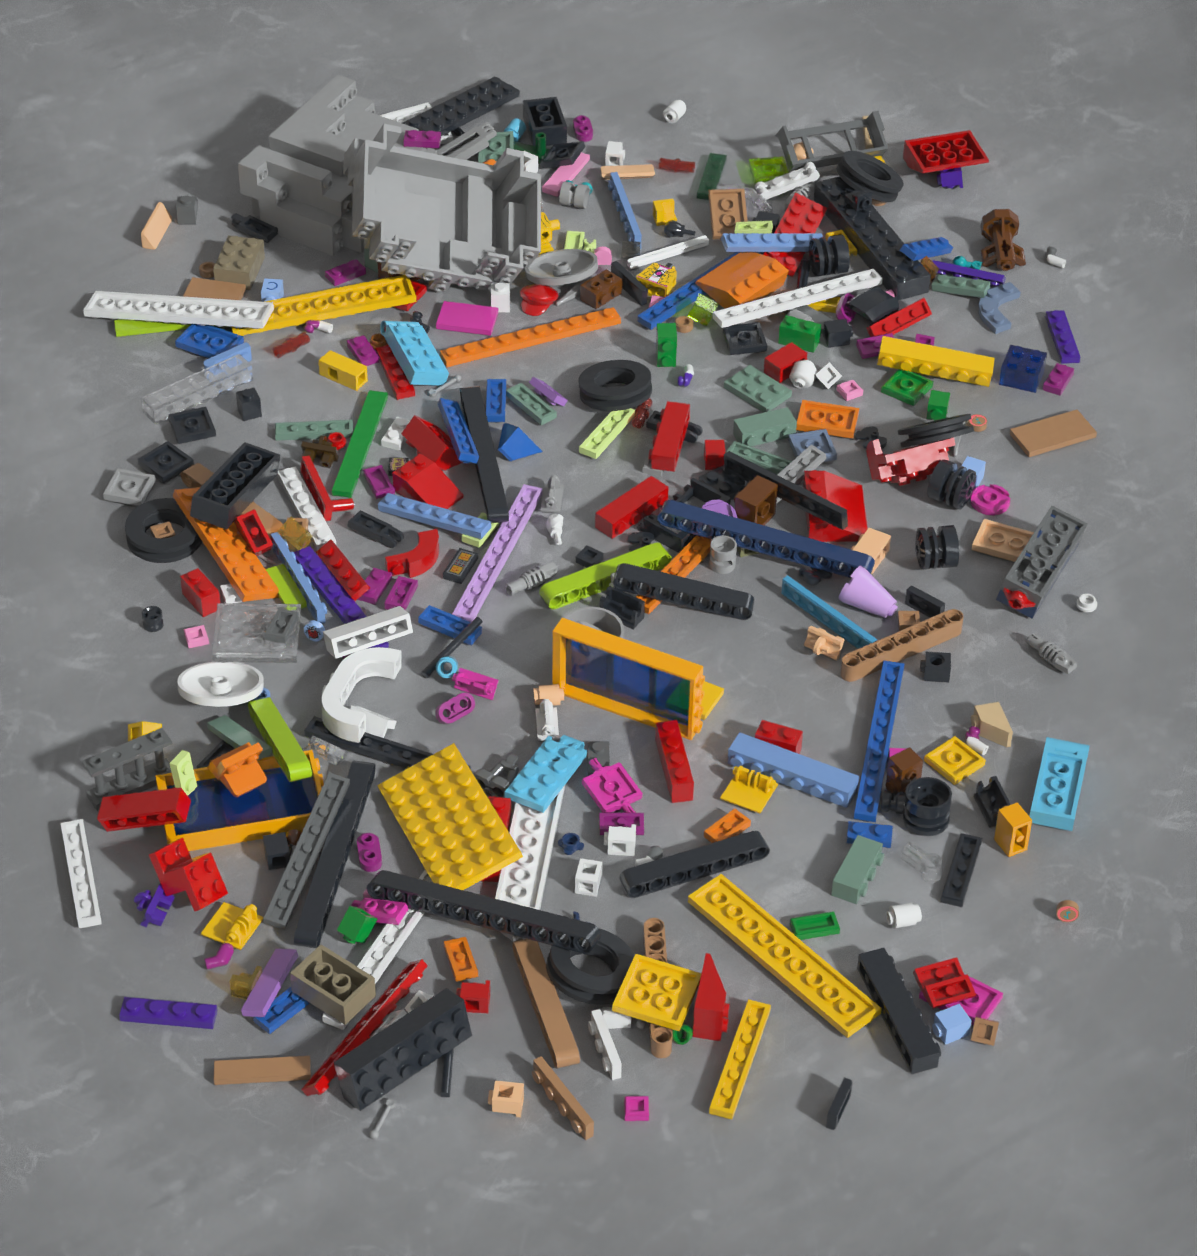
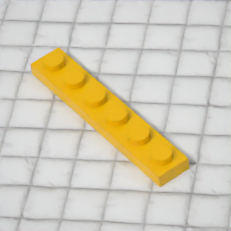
M748 999L713 1096L709 1114L733 1119L770 1014L771 1005Z

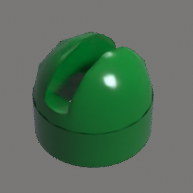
M682 1024L680 1031L673 1030L672 1032L673 1040L680 1045L688 1043L693 1035L691 1027L686 1024Z

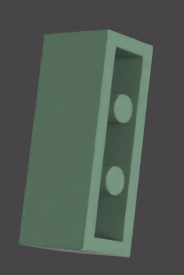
M786 407L734 419L733 435L737 442L751 447L789 438V434H796L797 421L789 408Z
M857 835L833 879L831 896L857 904L860 897L866 895L868 882L874 880L876 867L881 866L885 854L882 853L883 843Z

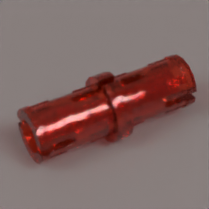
M660 158L659 160L661 161L659 162V169L674 170L677 173L679 171L694 173L695 171L693 170L695 169V162L681 161L679 158L675 160Z
M302 332L293 338L289 337L282 344L273 347V353L277 358H280L287 353L295 352L297 348L308 344L310 338L306 332Z
M648 398V400L636 407L635 417L632 420V425L635 428L640 429L641 426L643 427L645 420L649 418L650 408L653 404L652 399Z

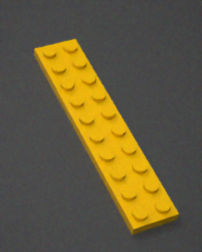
M406 275L264 301L273 302L274 310L264 328L230 327L232 333L244 336L294 325L297 326L305 324L308 320L334 319L417 301L410 278Z
M718 875L688 896V903L846 1038H849L881 1014L880 1006L724 875Z

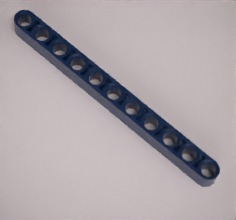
M666 500L657 516L659 523L666 527L709 539L722 535L729 536L736 541L738 547L852 578L850 576L859 566H862L871 574L875 564L874 558L865 553L674 500Z

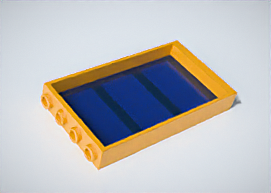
M561 618L553 630L552 684H559V688L564 689V696L656 728V722L677 720L681 736L688 740H692L695 734L701 731L703 722L700 721L703 713L701 702L704 697L702 686L705 681L702 665Z
M312 750L303 751L310 762L312 777L292 782L288 781L274 756L260 759L257 762L263 770L267 781L239 797L233 796L207 767L193 769L197 787L188 795L191 803L186 822L164 825L167 844L176 839L183 838L188 851L259 840L263 839L265 835L286 833L293 829L303 832L321 792V787L324 785L322 773L318 774V771H320L319 759L314 758ZM172 773L155 775L157 790L175 788Z

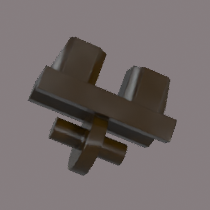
M321 435L319 440L313 439L312 443L302 441V456H310L312 462H314L315 458H319V463L322 467L331 468L333 462H338L339 459L337 448L332 446L333 443L327 442V437Z

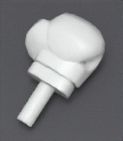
M552 514L547 518L546 528L551 537L556 539L557 545H561L563 516Z

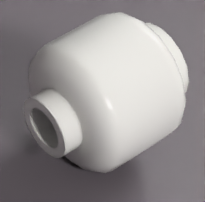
M809 360L798 361L794 364L789 378L796 388H809L815 380L817 369Z

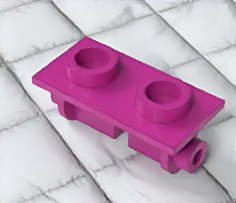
M460 668L458 674L455 673L452 681L455 682L454 688L490 700L494 698L499 681L464 668Z

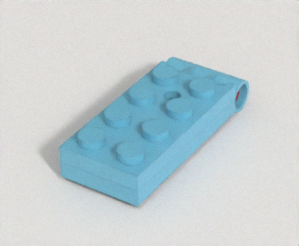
M385 320L381 322L380 332L385 337L410 384L442 386L446 383L449 372L419 322Z
M1050 737L1046 738L1029 816L1032 819V823L1068 831L1073 830L1090 745Z

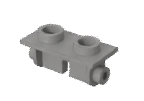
M555 475L548 479V484H544L540 512L560 513L564 485H560V480Z

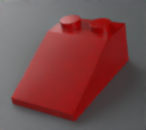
M418 454L392 473L395 492L405 498L449 509L464 498V494L437 464L422 454Z
M706 953L694 1007L693 1037L721 1041L722 1032L727 1033L730 1004L726 1003V991L712 956Z

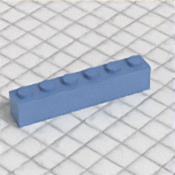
M740 732L728 750L729 765L734 767L741 765L749 769V772L755 770V775L757 772H760L768 777L771 776L777 783L848 808L858 791V775Z

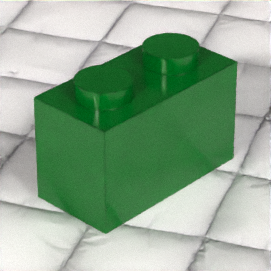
M786 315L779 326L778 344L788 345L792 342L802 350L814 353L820 343L821 324Z
M657 323V367H676V323Z

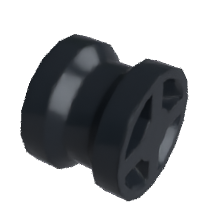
M149 606L142 611L143 628L148 632H157L164 626L162 610L159 607Z

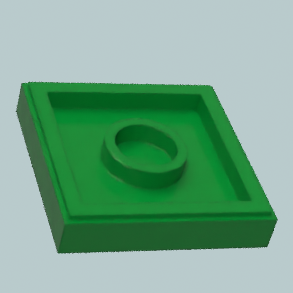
M898 369L881 387V393L915 406L933 387L934 381L913 372Z

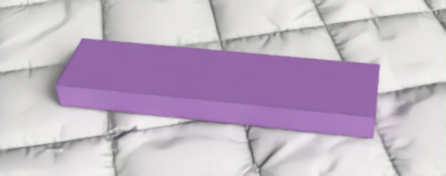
M275 949L241 1009L243 1016L265 1017L298 957L297 949Z

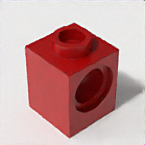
M705 440V470H714L724 465V440Z

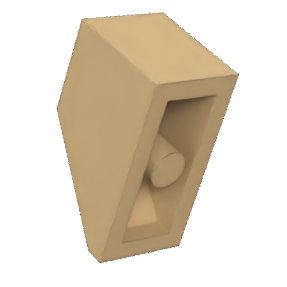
M994 702L974 706L971 724L980 729L979 736L1004 747H1011L1013 731L1000 703Z

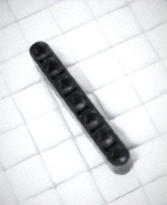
M619 564L613 580L614 587L624 592L740 620H748L753 612L755 599L749 593L631 564Z
M751 831L628 868L620 874L619 880L630 898H637L762 860L768 856L770 848L759 831Z

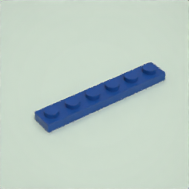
M440 398L438 407L458 460L463 463H477L479 455L458 401Z

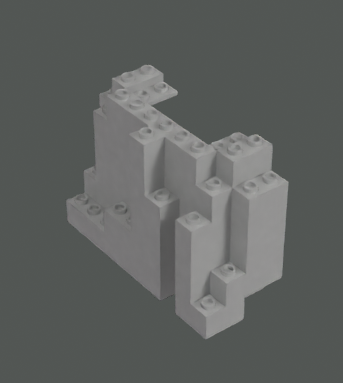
M341 75L333 78L269 135L270 149L258 145L238 163L240 193L252 197L253 213L259 215L260 220L277 227L278 236L332 256L343 247L360 253L364 251V239L352 236L353 187L348 186V176L343 175L344 154L354 138L373 141L382 125L389 124L401 127V135L394 146L437 154V150L432 148L404 147L405 130L419 131V129L375 114L374 101L356 96V81Z
M383 124L373 141L354 138L343 159V175L348 176V186L353 187L352 236L364 239V248L369 249V259L382 262L381 271H386L390 274H402L407 277L423 278L429 281L428 289H433L437 292H446L451 284L487 290L492 282L510 283L511 285L521 270L529 268L541 252V174L524 171V151L506 148L495 165H489L394 146L401 135V127Z

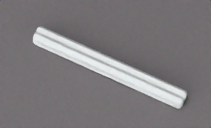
M704 235L627 260V266L630 269H635L709 245V239Z

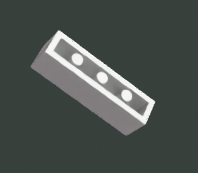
M401 606L323 631L326 649L334 658H339L413 633L410 615Z

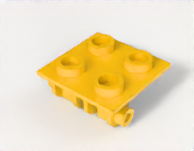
M741 765L739 767L735 766L733 769L734 777L720 799L760 814L777 788L778 783L771 776L768 777L760 772H757L755 775V770H751L749 773V769Z
M223 902L201 932V935L221 943H229L233 948L241 950L264 917L257 915V907L253 904H249L244 909Z

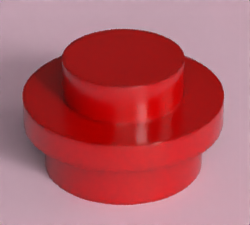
M333 432L328 436L327 442L333 443L332 446L339 450L345 447L346 438L340 432Z

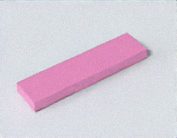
M581 152L573 165L560 166L542 186V192L558 197L563 182H566V180L572 181L590 160V155Z

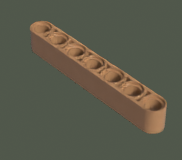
M196 463L182 471L180 476L188 488H199L214 473L202 464ZM254 502L241 514L243 515L255 509L270 540L272 533L279 532L281 537L286 534V529L282 522Z
M957 609L947 610L844 655L841 665L842 679L848 682L856 681L881 670L883 661L900 662L959 636L962 632L963 613Z
M649 918L644 923V956L667 963L664 922L658 918ZM649 1022L651 1053L657 1058L670 1056L672 1052V1029Z
M529 939L512 942L518 968L555 1068L579 1064V1051L555 986L548 976L546 962L539 943Z

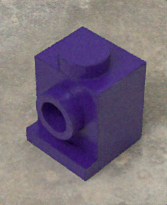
M961 167L940 170V174H937L938 185H942L945 188H954L956 185H959L960 188H963Z

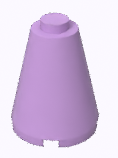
M859 566L850 576L852 578L849 583L846 582L839 595V600L883 618L892 617L898 608L896 606L897 601L865 568Z

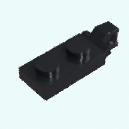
M235 213L231 216V225L257 239L264 240L266 243L278 235L277 227L251 215L243 217Z

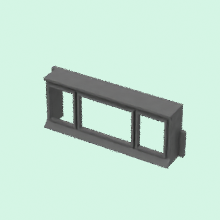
M873 111L867 119L788 131L785 125L775 135L779 138L789 168L788 172L803 168L808 162L814 163L815 167L819 168L837 165L842 161L844 153L814 158L807 138L810 136L844 131L850 150L857 151L850 130L867 127L874 148L858 150V152L875 157L883 156L888 150L882 132L885 128L879 111ZM801 138L808 159H797L791 139Z

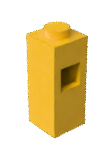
M331 350L319 359V373L323 377L355 391L368 381L367 366Z

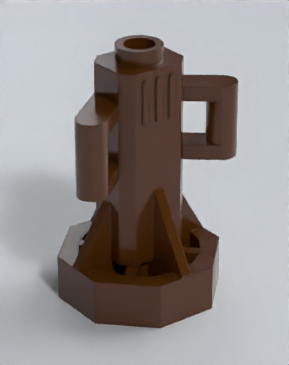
M994 209L982 217L981 234L990 242H993V244L981 250L984 267L996 262L997 269L1008 271L1015 268V263L1019 266L1026 265L1024 249L1012 241L1014 236L1018 234L1019 218L1010 209Z

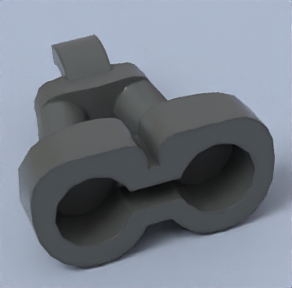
M510 754L506 760H501L490 771L478 769L473 775L483 791L491 793L493 797L505 798V790L519 772L518 764H516L518 757ZM504 771L508 773L506 779L498 775Z

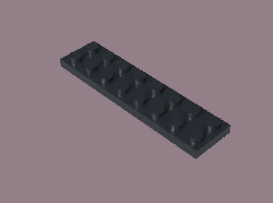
M494 76L402 124L417 128L419 131L441 132V136L519 97L520 90Z

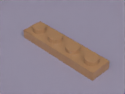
M540 1056L534 1059L532 1076L535 1082L543 1086L547 1097L555 1101L561 1115L570 1120L572 1128L577 1134L580 1133L585 1140L593 1137L594 1121L543 1057Z

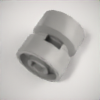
M564 181L560 190L559 202L561 205L571 206L574 204L575 207L585 209L589 199L590 188L588 185L578 184L575 186L574 183Z
M722 535L713 538L711 541L709 566L718 574H728L735 569L737 543L732 537Z

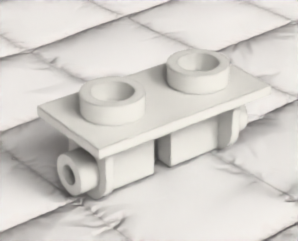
M544 699L540 703V708H535L538 741L546 740L548 736H551L552 740H559L557 707L553 708L552 702L549 699Z

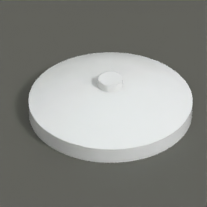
M215 661L195 665L183 671L177 681L178 692L185 700L198 705L213 707L233 706L248 702L259 696L264 688L263 675L258 669L244 663L232 661Z

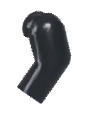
M414 311L410 317V322H419L420 326H423L425 332L428 333L430 326L422 323V313Z

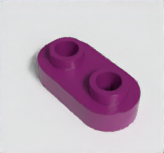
M584 115L574 118L573 129L576 139L584 142L592 140L593 128L590 119Z
M846 293L840 298L836 309L837 319H846L848 323L854 319L856 314L855 311L845 306L854 297L850 293Z
M464 692L446 700L437 706L435 711L436 719L442 724H450L469 714L475 708L474 697ZM461 700L464 702V707L460 706ZM444 710L447 712L446 717L443 715Z
M373 833L361 834L357 838L360 867L366 872H375L382 866L379 838Z

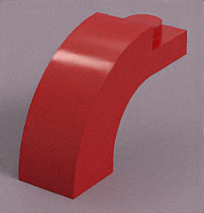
M433 529L419 532L418 545L413 550L385 557L386 571L391 572L392 576L408 573L409 578L419 576L428 571L436 563L439 556L438 530Z

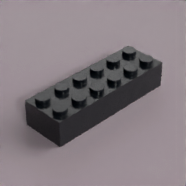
M244 442L192 496L190 516L199 521L216 525L219 528L228 529L236 520V517L240 516L278 475L280 454Z
M445 988L335 1061L334 1066L343 1098L361 1111L470 1038L472 1032L464 999L448 988Z

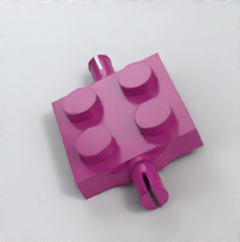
M597 758L591 759L589 764L595 772L583 778L582 785L602 813H611L620 809L625 813H636L630 804L642 799L643 793L622 764L618 762L612 766L602 767Z

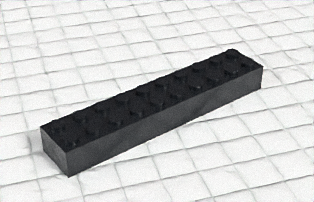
M840 176L815 182L814 201L827 208L825 215L838 230H842L857 249V254L869 269H874L883 278L882 285L887 291L892 290L894 297H897L898 301L929 292L931 275L919 260L913 261L900 251L904 242L873 205L856 212L844 201L845 194L856 190L844 182Z

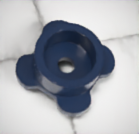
M567 833L562 839L558 840V846L564 849L566 855H572L577 850L584 849V843L580 842V837L575 833Z

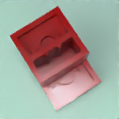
M179 838L149 854L165 895L170 896L186 891L194 912L203 909L228 894L211 852L191 858L184 839Z

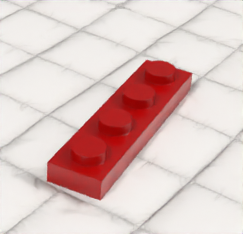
M922 298L866 327L870 337L890 333L894 335L932 315V312L925 298Z
M390 346L377 347L376 353L379 356V361L396 399L414 397L415 389L409 383Z
M331 539L316 551L317 555L354 601L370 589V586Z

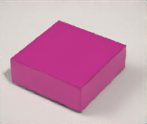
M624 1096L625 1121H649L648 1096Z

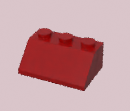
M414 415L401 433L407 439L405 442L412 448L417 449V454H422L429 458L442 470L446 471L463 463L458 460L450 437L438 425Z

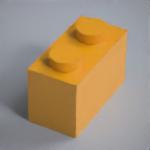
M1018 802L998 810L994 840L1008 857L1026 851L1028 848L1032 819Z

